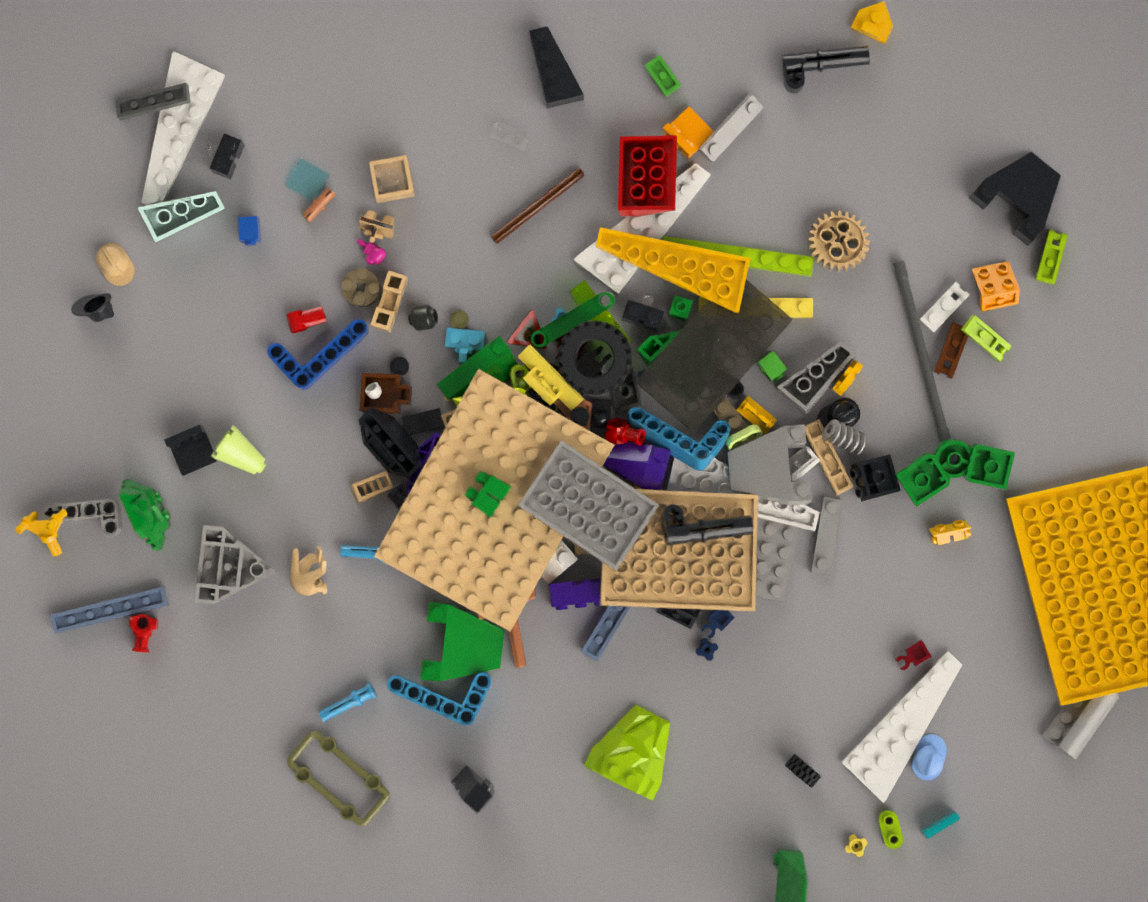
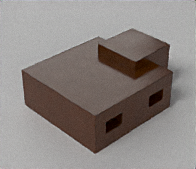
M362 373L359 411L367 412L370 408H374L387 414H400L401 405L411 406L412 386L402 385L403 376L400 374ZM373 382H377L382 390L380 397L377 399H371L365 393V388Z

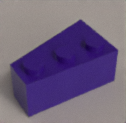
M601 578L549 584L551 605L556 607V611L568 609L567 605H575V608L587 607L586 603L594 602V606L600 605Z

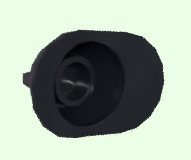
M111 294L88 295L80 298L72 306V314L75 316H87L94 322L112 318L114 312L110 302Z
M841 398L824 407L819 412L817 419H820L824 429L834 419L845 423L846 426L853 427L860 418V409L855 401L849 398Z

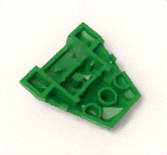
M129 479L123 480L122 489H120L118 496L134 531L142 539L147 537L146 543L148 545L151 544L154 551L161 550L166 539L164 531L169 529L171 525L169 521L171 516L167 508L164 509L161 504L163 498L160 492H156L155 489L143 486Z

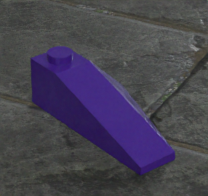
M634 443L614 444L603 466L621 474V477L634 482L640 489L661 490L671 450L644 444L641 446Z

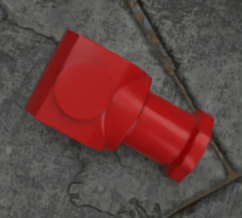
M617 417L608 421L607 432L605 433V438L608 442L619 445L630 441L638 446L644 443L646 437L644 429H633L631 425L627 424V420Z
M148 614L130 616L129 627H132L133 635H135V645L132 651L149 653V637L152 636V631L158 628V618H152ZM143 617L148 621L146 628L140 626V620Z

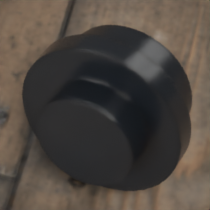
M396 357L391 361L390 369L393 374L403 376L409 370V363L403 357Z
M582 407L575 408L570 415L571 421L580 426L586 425L590 418L588 411Z

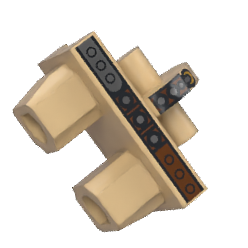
M370 210L366 212L365 216H361L359 230L365 231L364 235L370 236L371 243H374L376 238L381 240L384 237L393 238V217L384 216L381 222L376 220L377 213Z

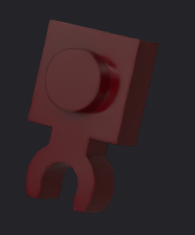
M920 640L905 649L906 656H898L895 658V661L898 662L903 659L905 665L900 669L906 670L911 662L916 667L932 656L923 641Z

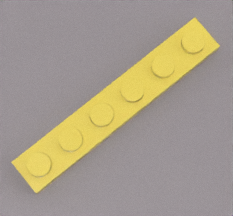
M699 297L698 317L813 318V298H742L739 313H735L712 301Z

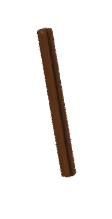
M576 168L491 235L492 240L496 244L501 242L583 178L584 172L580 168Z

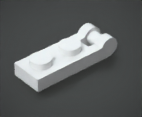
M955 282L919 320L932 333L970 295L959 287V283ZM953 293L959 297L956 301L951 297Z

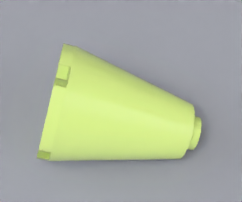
M232 425L231 430L233 431L230 432L228 430L216 446L217 453L212 452L211 457L255 475L257 472L260 474L266 466L264 463L265 458L239 429Z

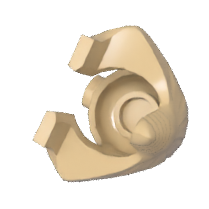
M317 546L316 554L310 553L300 561L298 559V548L292 551L290 584L293 590L305 596L318 592L326 594L327 584L319 579L326 572V559L322 556L321 546ZM320 562V567L318 569L309 572V569L313 564Z

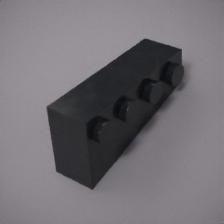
M548 26L529 30V37L547 109L584 100V94Z

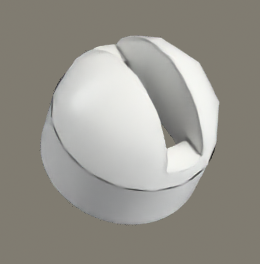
M373 382L365 388V393L371 399H377L380 397L382 390L377 382Z

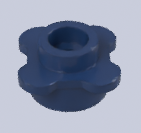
M703 638L700 641L699 648L696 649V654L698 656L702 655L706 657V660L710 661L713 659L714 652L718 650V645L709 642L707 638Z

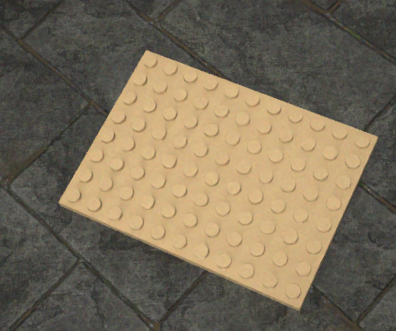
M478 369L374 557L511 631L563 538L561 534L520 508L518 504L561 440L601 467L605 463L614 444ZM480 471L488 475L492 474L511 486L502 502L487 492L488 495L500 502L491 518L472 505V501L464 495L470 486L478 492L483 485L475 480Z

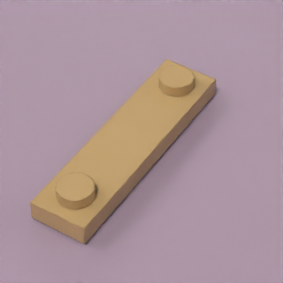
M817 419L805 425L806 438L815 455L820 459L819 463L837 496L854 486L833 445L828 440H823L822 433L824 427L820 419Z

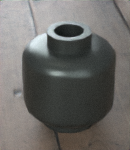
M430 305L413 307L408 319L410 325H413L417 331L433 329L435 324L438 323V314L436 309H433Z

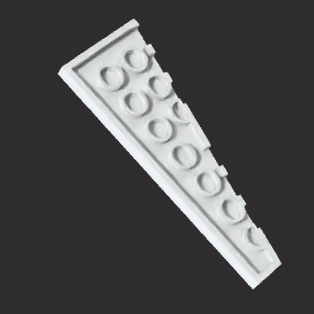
M174 51L171 56L165 88L187 83L189 85L191 103L160 110L141 201L144 205L165 202L225 77L224 74Z
M674 457L666 491L742 494L730 490L728 465L716 458L711 461L706 469L697 471ZM758 498L757 517L810 531L816 530L820 512L806 505L789 506Z
M949 651L934 664L841 762L883 803L889 796L962 667V664Z

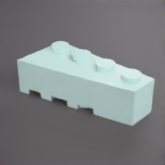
M217 191L138 207L155 242L225 209Z

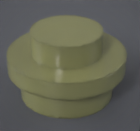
M457 310L451 314L450 324L453 328L463 329L468 325L469 317L464 311Z

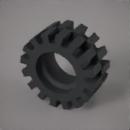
M796 754L785 764L792 773L810 788L821 778L814 769Z

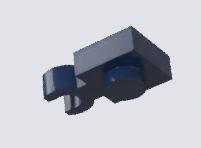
M714 610L708 617L711 623L703 625L701 631L703 632L706 628H710L711 634L708 636L710 639L714 637L717 628L723 631L735 617L728 610Z

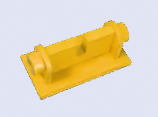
M749 396L736 409L738 413L753 425H758L764 434L777 421L774 416Z
M956 520L951 524H938L933 528H929L933 536L931 537L932 543L937 545L950 543L949 536L951 535L953 536V541L967 539L971 536L969 530L971 527L966 520Z

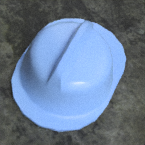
M928 734L923 736L917 744L912 761V769L918 778L932 780L940 775L947 751L946 744L941 737L935 734Z

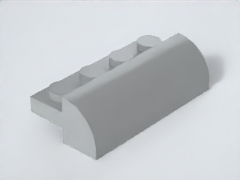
M1114 693L1064 705L1042 737L1076 761L1119 699V696Z

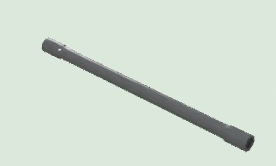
M899 261L893 263L900 284L941 443L946 439H951L944 418L909 285L905 262Z

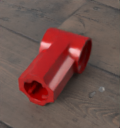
M322 306L286 314L291 333H299L307 330L309 327L327 323Z

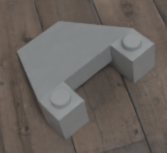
M805 424L781 427L727 452L730 490L742 494L758 495V498L789 506L809 504L812 501L811 482H791L788 449L803 448L805 446Z

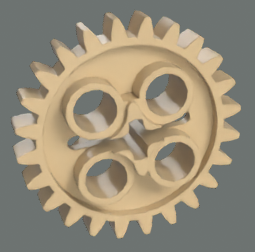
M841 210L838 211L837 215L831 211L829 217L823 214V220L818 218L817 224L812 225L811 228L813 230H810L808 234L811 237L807 241L812 243V245L808 249L814 250L811 257H818L816 263L823 262L822 268L829 265V271L836 267V271L839 272L841 267H843L846 272L848 266L854 269L855 263L860 265L861 259H865L866 254L864 252L869 250L866 245L870 243V240L865 238L869 236V233L863 232L866 226L860 227L862 220L854 221L856 215L849 218L848 212L842 216ZM838 226H844L847 232H841ZM821 235H828L830 240L825 241ZM853 242L856 248H850L847 243ZM831 251H837L840 256L834 257Z

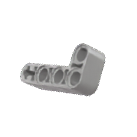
M104 499L50 504L42 510L44 520H49L51 517L49 513L52 511L59 512L61 509H65L68 513L69 508L74 507L76 510L73 517L65 516L62 522L100 518L101 529L105 535L117 536L122 531L121 507L115 500ZM109 503H112L114 505V511L112 513H108L106 511V507ZM90 505L95 507V512L92 515L87 513V508ZM111 522H114L116 525V529L114 532L110 533L108 531V525Z

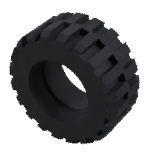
M589 321L578 324V326L572 328L564 336L558 349L559 355L557 360L560 373L565 378L564 380L572 388L584 394L600 395L613 391L625 381L632 365V350L629 341L619 329L605 322ZM601 340L612 350V366L601 376L585 374L577 363L578 350L587 341Z

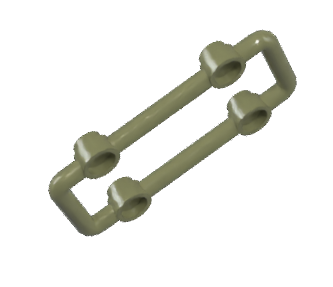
M317 730L310 731L287 758V764L295 772V777L299 782H307L340 810V816L344 820H352L358 826L369 824L389 799V791L381 784V779L378 775H370L337 747L336 740L333 737H325ZM313 738L321 743L320 746L324 752H332L362 777L368 789L377 790L382 794L363 819L356 814V809L353 805H345L314 779L308 767H300L295 763V760Z

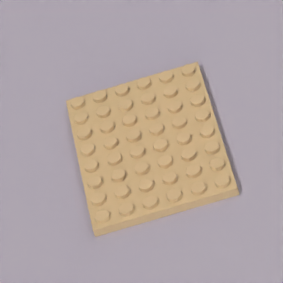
M636 489L659 506L616 571L601 561L600 605L755 611L758 495ZM671 504L678 505L682 509L685 524L695 523L699 519L710 521L750 515L753 522V533L750 535L706 540V543L698 541L666 546L660 515ZM671 512L668 514V516H672V519L675 518V515H671ZM671 521V522L668 524V526L679 525V524H678V523H673V522Z

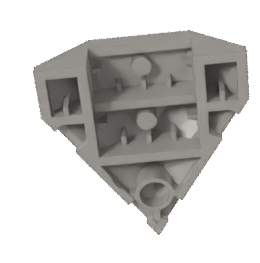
M203 525L194 602L215 604L276 571L223 527Z

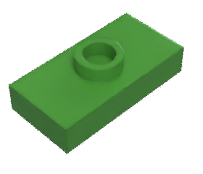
M660 55L644 65V68L665 98L681 88V84Z

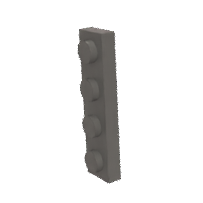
M182 83L115 100L117 118L124 120L191 103L189 85Z

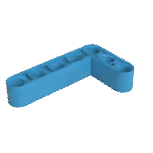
M640 407L630 409L627 418V424L631 425L633 429L639 430L641 428L645 430V440L657 447L671 450L670 455L697 471L707 468L725 445L731 429L728 422L719 420L714 423L698 443Z
M486 672L477 674L463 704L399 675L389 678L387 688L396 695L467 726L474 722L491 686L492 679ZM479 676H486L488 678L486 686L478 684ZM393 679L401 681L400 689L396 690L392 687L391 682ZM411 687L418 688V697L414 698L409 695ZM476 693L480 696L478 704L470 702L469 697L471 694ZM428 695L436 697L437 702L435 705L431 706L426 702ZM446 703L453 704V713L448 714L444 711ZM464 711H469L472 714L471 721L465 722L462 720L461 715Z

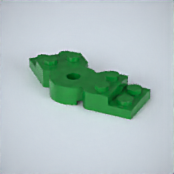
M946 439L937 445L933 454L923 453L909 462L908 466L895 473L916 507L948 487L951 478L964 476L971 483L1006 490L1015 452L978 443L968 446L958 439ZM957 454L956 462L950 463V456Z

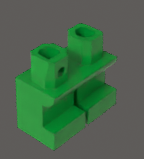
M480 471L475 480L483 485L478 492L470 486L464 495L472 501V505L491 518L500 502L488 495L487 492L502 502L511 486L492 474L488 475Z

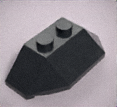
M370 408L358 420L359 425H361L363 444L388 473L410 478L421 467L418 445L393 416Z

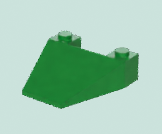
M429 602L427 621L445 623V638L442 662L422 660L420 680L440 682L500 668L504 629L485 620H479L478 617L450 604Z
M778 849L777 854L774 853L773 865H776L778 870L775 902H806L808 879L803 853L795 850Z

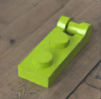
M1048 229L1035 277L1036 281L1050 285L1055 284L1068 234H1058L1054 230ZM1052 241H1058V246L1053 245Z
M971 315L961 329L998 362H1001L1004 358L1003 354L1011 348L1008 342L976 315Z

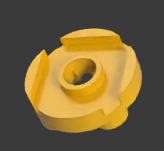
M853 359L847 370L839 377L837 383L832 388L835 393L841 396L854 381L856 374H859L864 365Z

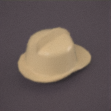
M108 243L98 250L96 262L111 284L124 286L132 281L135 275V268L120 245Z

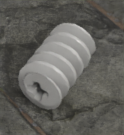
M836 419L830 421L822 433L824 441L828 440L829 443H834L837 447L841 445V449H847L848 452H853L856 456L862 452L866 443L864 432L858 431L849 425L846 426L845 423Z

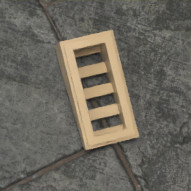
M387 471L353 483L350 486L357 504L394 488ZM379 478H383L386 485L385 488H383ZM372 481L376 482L379 490L376 491ZM365 484L369 485L372 493H368ZM358 487H361L364 496L361 497Z

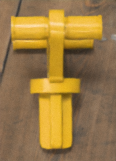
M61 509L57 514H53L49 520L35 521L39 515L37 512L32 511L29 516L21 519L15 531L18 534H22L25 529H28L38 535L42 543L47 544L52 556L60 555L62 550L56 540L58 537L57 531L62 524V519L68 513L65 509Z

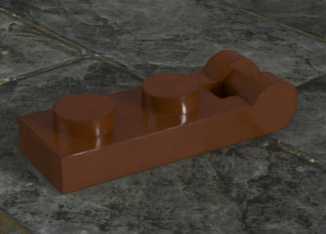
M952 322L934 368V373H942L950 379L953 378L968 338L961 331L963 325ZM945 361L951 363L949 368L943 366Z

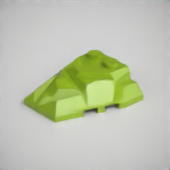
M635 705L591 749L584 766L637 794L653 800L662 783L670 722Z

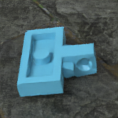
M447 328L445 347L455 348V353H459L458 362L464 363L467 361L468 354H472L473 350L480 351L484 347L485 332Z

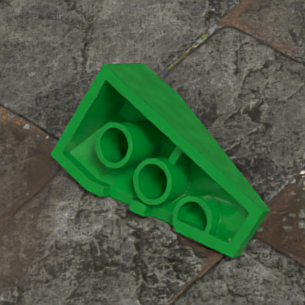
M498 336L436 385L447 400L465 394L478 369L504 383L510 379L509 371L514 365H517V362L511 350L502 338Z

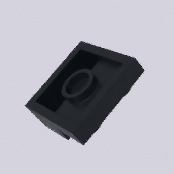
M890 454L851 465L850 476L856 482L855 494L861 499V502L901 491Z

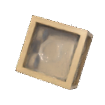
M407 155L369 162L377 203L415 197Z

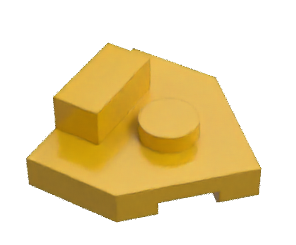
M883 1L860 9L850 29L885 44L893 27L885 2Z

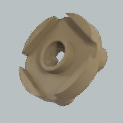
M364 268L350 271L344 277L341 284L343 296L354 306L367 307L373 304L379 296L380 283L373 272ZM360 283L361 285H366L364 287L365 291L363 293L362 291H356V289L358 288L357 284Z

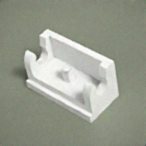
M806 445L789 458L791 482L797 481L820 462V459Z

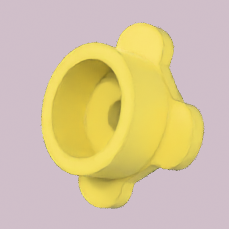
M854 834L850 835V841L845 847L846 852H852L857 857L863 856L867 840L857 838Z

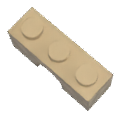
M388 270L383 285L382 297L371 322L372 328L391 333L408 282L407 276Z

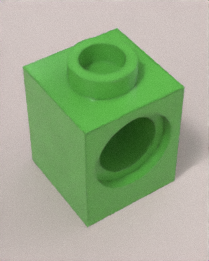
M774 351L757 363V366L770 382L773 380L777 382L785 376L783 372L787 368Z

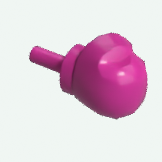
M361 239L357 240V243L365 248L363 251L367 255L365 261L370 265L373 263L376 265L381 264L386 257V251L371 242L367 245Z

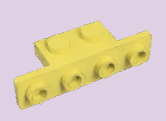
M528 345L518 356L531 370L523 379L549 405L559 398L572 411L584 400L531 345Z

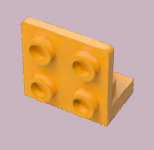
M688 107L671 124L667 123L662 129V133L665 136L677 135V149L687 159L695 154L714 132L691 107Z
M1008 261L972 269V274L980 292L979 307L981 312L1019 304L1020 288Z

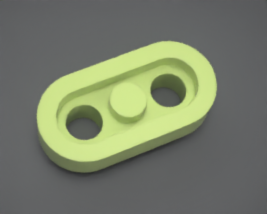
M749 425L745 429L730 435L725 444L728 450L731 451L762 437L763 432L758 425Z

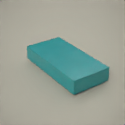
M952 811L921 830L925 838L929 839L960 820L957 812Z

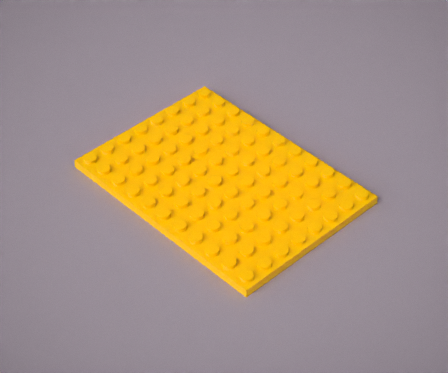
M1148 466L1006 499L1059 706L1148 686Z

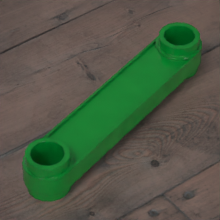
M602 292L535 331L531 336L532 344L538 348L545 347L569 333L578 324L588 322L610 309L615 303L613 294ZM604 295L610 297V303L607 306L601 302ZM538 334L544 336L542 344H538L536 341Z

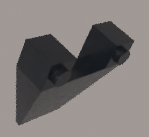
M1030 152L984 179L970 195L969 199L984 210L996 195L1000 196L1026 217L1013 234L1028 246L1045 227L1061 175L1033 152Z

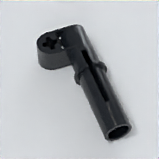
M868 46L823 51L817 49L814 52L782 55L785 87L790 93L800 92L805 83L804 72L817 70L822 72L824 69L869 65ZM801 72V74L796 75V82L798 84L794 85L792 82L793 75L787 74Z
M675 504L668 505L660 515L666 546L698 541L706 543V540L750 535L753 533V522L750 515L710 521L699 519L695 523L685 524L683 511ZM670 512L671 515H675L674 519H672V516H668ZM671 521H672L673 523H678V524H679V525L668 526V524H669Z

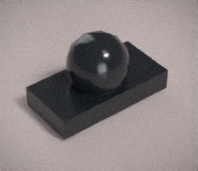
M593 399L590 432L606 439L605 433L607 432V424L610 420L612 401Z

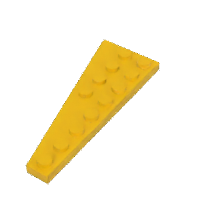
M600 227L596 248L724 308L739 313L750 258Z

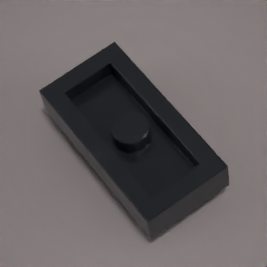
M440 408L402 417L405 431L409 435L444 427Z

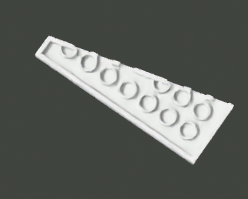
M695 163L676 178L675 211L626 217L611 230L661 240L711 174ZM595 241L576 256L574 261L616 294H619L639 267L596 248L597 241Z

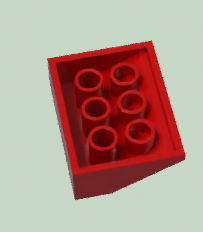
M677 135L620 136L618 212L621 217L645 216L676 210Z

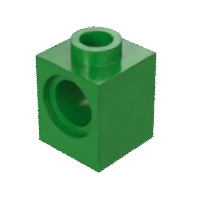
M675 295L668 317L686 322L693 301Z

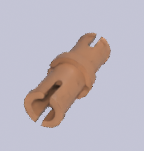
M326 187L317 199L314 198L312 200L313 203L302 216L311 223L321 210L324 211L326 209L325 206L336 194Z

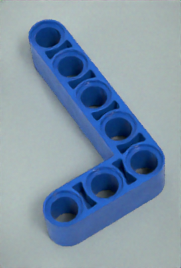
M361 319L352 321L303 367L279 343L271 344L268 347L267 353L272 361L299 389L307 390L367 336L369 328L365 321ZM362 324L364 325V331L359 334L356 333L354 330L356 325ZM349 337L350 344L342 346L340 343L342 338ZM276 348H281L282 350L279 357H273L272 353ZM335 350V358L327 359V352ZM288 362H294L295 364L292 371H286L285 369ZM315 363L322 364V369L319 372H313L312 370ZM301 376H307L308 378L305 385H299L298 379Z

